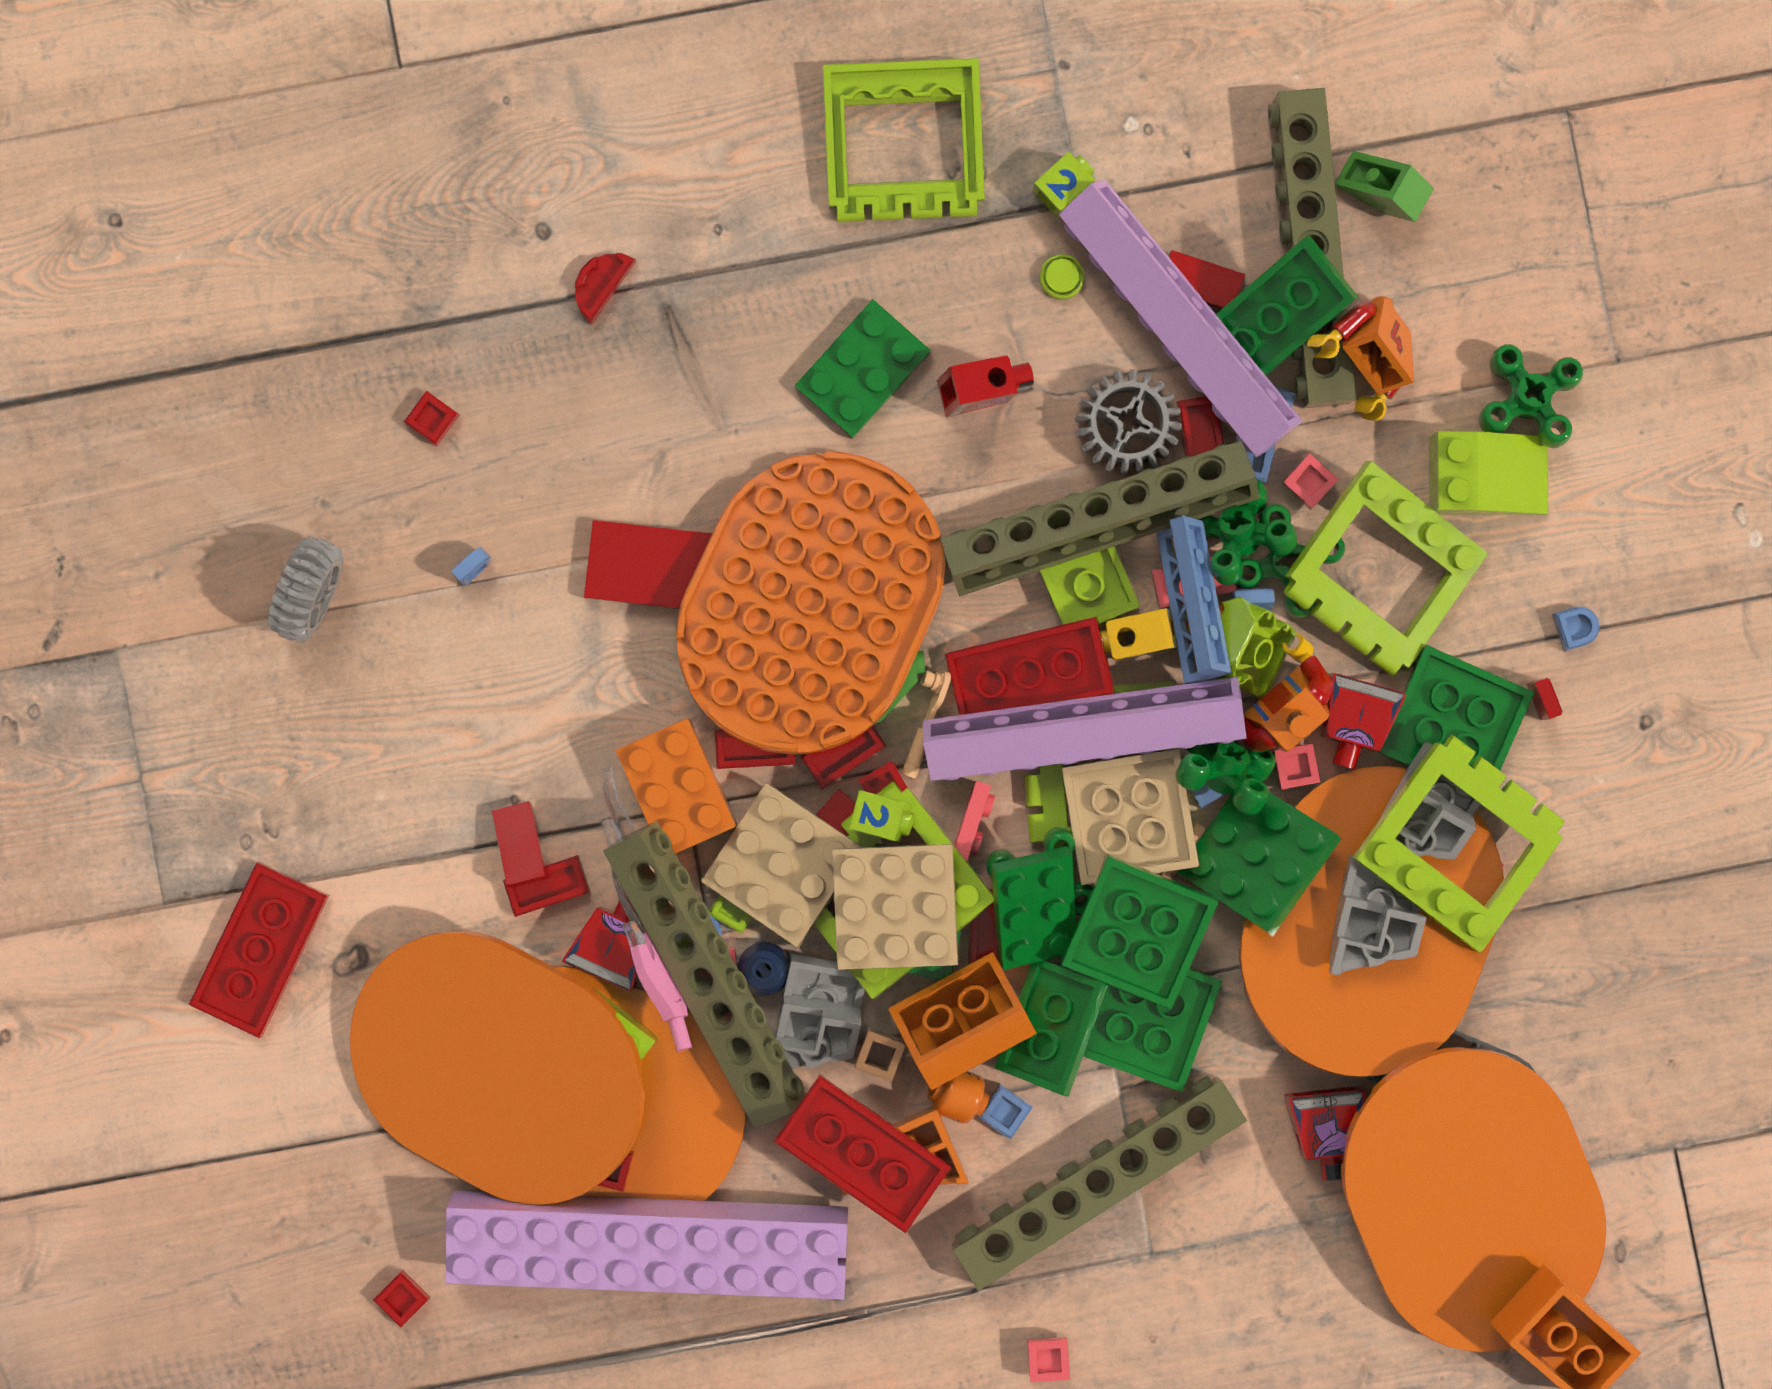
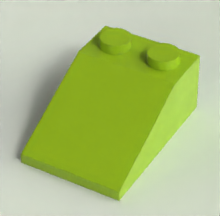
M1438 431L1429 437V506L1439 515H1548V447L1540 441L1539 436L1479 431Z

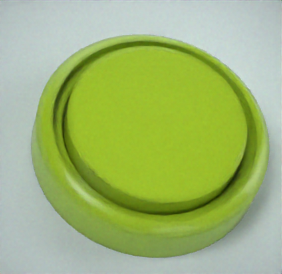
M1058 254L1052 256L1045 261L1039 275L1040 285L1043 291L1051 298L1057 300L1070 299L1083 286V267L1077 259L1070 255Z

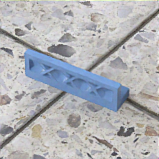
M1183 515L1171 519V528L1158 532L1157 538L1184 684H1190L1229 674L1231 669L1213 573L1210 568V556L1204 524L1201 520ZM1171 539L1174 541L1176 557L1173 555ZM1180 581H1181V585H1182L1183 594L1180 593V588H1179V582H1180ZM1187 618H1188V623H1189L1190 632L1187 631V626H1186V620H1187ZM1194 656H1195V661H1196V666H1197V671H1198V672H1195V669H1194V664H1193V658H1194Z

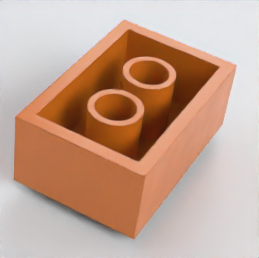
M686 718L615 750L648 825L658 821L662 830L669 836L675 854L738 826L691 719Z
M993 952L888 1008L918 1069L931 1090L1037 1034Z
M1544 1264L1490 1321V1324L1511 1347L1560 1389H1609L1641 1354L1615 1326Z

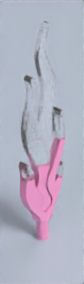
M611 766L604 769L603 791L605 802L612 818L609 816L601 820L602 827L607 836L608 847L621 837L636 831L618 799L613 768ZM611 867L617 895L630 920L623 924V929L630 946L638 977L646 993L658 1009L663 1022L669 1023L676 1051L680 1052L690 1049L692 1045L684 1017L688 1016L687 1004Z

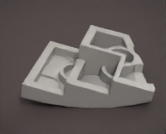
M1425 741L1399 782L1382 815L1432 748V744ZM1441 774L1395 839L1419 857L1430 855L1439 859L1455 860L1476 830L1473 815L1481 804Z
M1349 854L1333 931L1329 973L1333 975H1340L1342 972L1366 966L1382 965L1387 961L1395 959L1402 960L1417 956L1427 918L1419 913L1420 909L1352 859L1354 855Z
M791 954L775 1038L782 1044L785 1056L792 1069L805 1065L807 1069L821 1066L828 1061L839 1062L854 1058L862 1024L861 1005L865 989L849 969L838 970L837 961Z

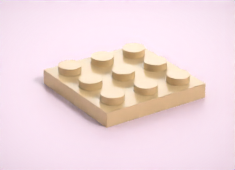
M1180 749L1062 768L1073 838L1076 844L1075 850L1081 885L1095 883L1107 854L1153 873L1199 866L1187 790L1176 780V771L1181 762Z
M765 783L701 882L795 947L800 948L834 897L832 849L858 848L862 846L772 785Z
M953 844L832 849L838 970L958 965Z

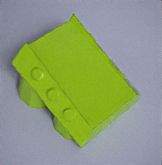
M1236 597L1222 602L1225 608L1221 614L1231 673L1220 677L1224 679L1238 677L1241 689L1261 699L1269 692L1287 655L1282 647L1283 642H1286L1291 647L1296 631L1288 623L1276 619L1275 614L1270 610L1254 605L1241 597Z

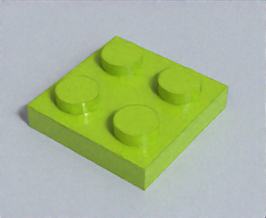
M1115 546L1039 571L1061 625L1092 617H1098L1099 624L1140 607Z

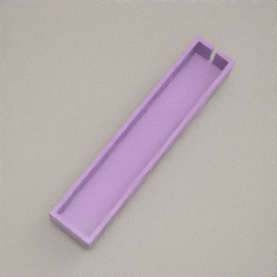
M454 1191L446 1207V1284L844 1300L848 1207L578 1196L555 1204L530 1205L510 1202L487 1192Z

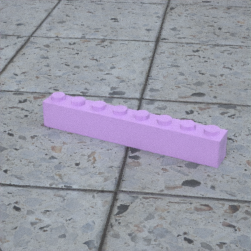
M1106 180L1091 183L1059 214L1065 222L1064 228L1074 240L1084 245L1090 253L1089 259L1092 264L1100 271H1105L1114 282L1113 288L1123 300L1133 305L1139 313L1138 319L1147 330L1155 332L1163 342L1162 347L1167 356L1181 364L1188 373L1187 379L1197 391L1203 392L1212 402L1213 412L1220 420L1230 424L1237 433V440L1242 441L1247 452L1253 453L1256 457L1262 455L1303 422Z
M1238 677L923 720V745L931 781L942 779L950 781L959 777L979 774L993 775L1001 771L1016 769L1031 770L1038 766L1053 764L1069 765L1077 761L1097 758L1111 759L1116 756L1134 753L1150 754L1157 750L1171 748L1187 749L1195 745L1216 742L1230 743L1234 740L1246 738Z

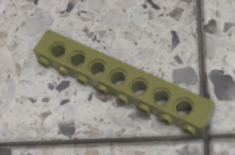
M1325 88L1278 92L1273 100V104L1268 105V123L1270 128H1276L1277 143H1272V162L1274 167L1280 168L1281 182H1276L1275 194L1277 205H1283L1285 220L1279 222L1281 244H1287L1289 251L1304 237L1310 235L1344 278ZM1295 125L1303 127L1308 133V139L1306 141H1296L1291 137L1289 128ZM1296 164L1308 166L1312 172V178L1309 180L1297 178L1293 172V166ZM1301 202L1310 203L1315 208V218L1305 219L1301 217L1297 211V204ZM1347 308L1327 324L1326 334L1332 332V325L1347 313ZM1307 341L1292 354L1293 360H1299L1300 375L1295 376L1294 386L1296 398L1303 401V409L1347 405L1356 399L1353 364L1351 358L1342 348L1343 341H1339L1340 348L1338 354L1333 358H1326L1331 364V371L1327 375L1317 373L1312 365L1313 358L1320 352L1322 346L1308 347Z
M1242 441L1222 444L1213 450L1195 456L1182 457L1171 464L1155 469H1145L1137 475L1125 479L1109 481L1100 487L1082 493H1072L1063 499L1045 505H1035L1026 511L1005 518H995L986 524L968 530H958L950 536L940 538L960 597L1171 528L1170 520L1183 515L1200 519L1224 511L1232 506H1240L1258 500L1257 480ZM1173 490H1179V491H1177V492L1169 493L1170 491H1173ZM1136 502H1141V503H1139V504H1137V505H1131V504L1136 503ZM1099 514H1104V515H1102V516H1100V517H1094V516L1099 515ZM1066 526V527L1063 528V529L1057 530V528H1059V527Z
M655 821L621 837L603 850L753 1127L757 1128L792 1114L806 1094L803 1083L795 1075L785 1056L782 1044L776 1040L771 1031L763 1009L757 1005L745 976L734 963L726 941L715 928L707 906L700 900L691 884L688 871L681 865L672 849L669 836L662 830L658 821Z
M1209 1076L1198 1080L1189 1087L1191 1093L1179 1101L1176 1097L1168 1099L1155 1109L1158 1113L1156 1116L1146 1122L1142 1118L1135 1120L1122 1130L1124 1136L1113 1143L1109 1139L1100 1142L1089 1150L1091 1157L1080 1164H1077L1075 1160L1065 1164L1055 1172L1058 1178L1045 1186L1042 1181L1032 1185L1022 1193L1024 1199L1012 1207L1008 1202L1004 1203L989 1213L990 1221L978 1228L975 1223L971 1224L957 1233L955 1237L958 1241L952 1244L953 1251L977 1290L983 1289L1245 1123L1247 1119L1223 1081L1218 1076L1213 1080ZM1195 1106H1202L1207 1111L1205 1122L1199 1126H1191L1187 1122V1114ZM1163 1127L1172 1129L1174 1138L1170 1145L1166 1147L1154 1145L1153 1136L1158 1129ZM1127 1149H1136L1141 1155L1139 1163L1133 1168H1125L1120 1165V1156ZM1094 1170H1102L1107 1174V1182L1100 1189H1091L1086 1185L1088 1174ZM1068 1191L1074 1195L1073 1205L1069 1209L1058 1210L1052 1205L1053 1198L1058 1192ZM1033 1212L1040 1216L1041 1223L1034 1231H1025L1020 1228L1019 1220L1025 1213ZM996 1233L1004 1235L1008 1240L1004 1250L991 1252L986 1248L985 1242L990 1235Z

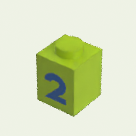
M1068 151L1034 182L1032 191L1060 219L1059 214L1091 183H1095V178L1092 176L1095 172L1082 156L1079 155L1075 158Z
M859 790L849 829L901 842L903 835L908 836L910 834L914 813L909 812L911 807L909 803Z

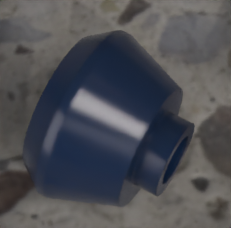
M759 942L751 945L742 953L738 962V970L745 976L750 992L756 995L768 996L779 992L785 987L790 959L780 946L770 942ZM766 963L771 967V970L768 969ZM756 970H758L761 973V977L758 976Z

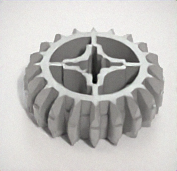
M1135 369L1129 371L1127 381H1123L1119 370L1114 371V384L1112 385L1105 376L1100 377L1098 382L1102 391L1093 386H1089L1086 391L1094 401L1081 399L1079 402V407L1088 411V414L1081 413L1075 417V422L1087 424L1086 428H1081L1076 432L1077 438L1090 437V441L1082 446L1083 452H1089L1095 447L1098 452L1094 455L1092 462L1097 464L1103 456L1109 459L1105 466V471L1107 472L1112 471L1115 462L1121 463V476L1128 474L1129 464H1133L1136 474L1143 471L1142 461H1146L1150 468H1157L1158 462L1154 454L1156 453L1159 457L1166 460L1170 453L1163 446V443L1169 446H1176L1178 443V439L1168 434V432L1180 431L1182 426L1179 422L1170 421V418L1180 414V408L1172 407L1167 409L1166 406L1174 400L1175 395L1173 393H1168L1164 397L1159 395V392L1165 386L1163 381H1159L1154 389L1148 386L1152 377L1150 373L1144 375L1141 383L1136 382L1137 372ZM1122 392L1134 393L1129 405L1124 408L1113 406L1108 408L1101 405L1112 395ZM1145 398L1157 411L1160 422L1159 429L1153 427V423L1147 421L1142 415V406ZM1133 406H1136L1133 414V423L1138 426V429L1135 430L1132 426L1130 431L1126 432L1123 440H1121L1123 422L1118 420L1120 415L1125 418L1127 414H1130ZM1097 416L1103 418L1104 422L1111 425L1114 429L1115 438L1112 447H1109L1103 441L1098 432ZM1132 437H1141L1143 439L1148 437L1155 440V443L1144 451L1122 453L1127 441Z
M311 536L299 543L298 547L293 550L291 558L287 560L286 567L281 572L280 580L271 598L272 605L269 608L270 615L268 617L270 630L278 633L283 638L302 643L314 635L315 630L319 629L322 619H325V614L330 607L337 585L340 582L339 578L343 571L342 565L344 562L342 549L334 546L329 541Z

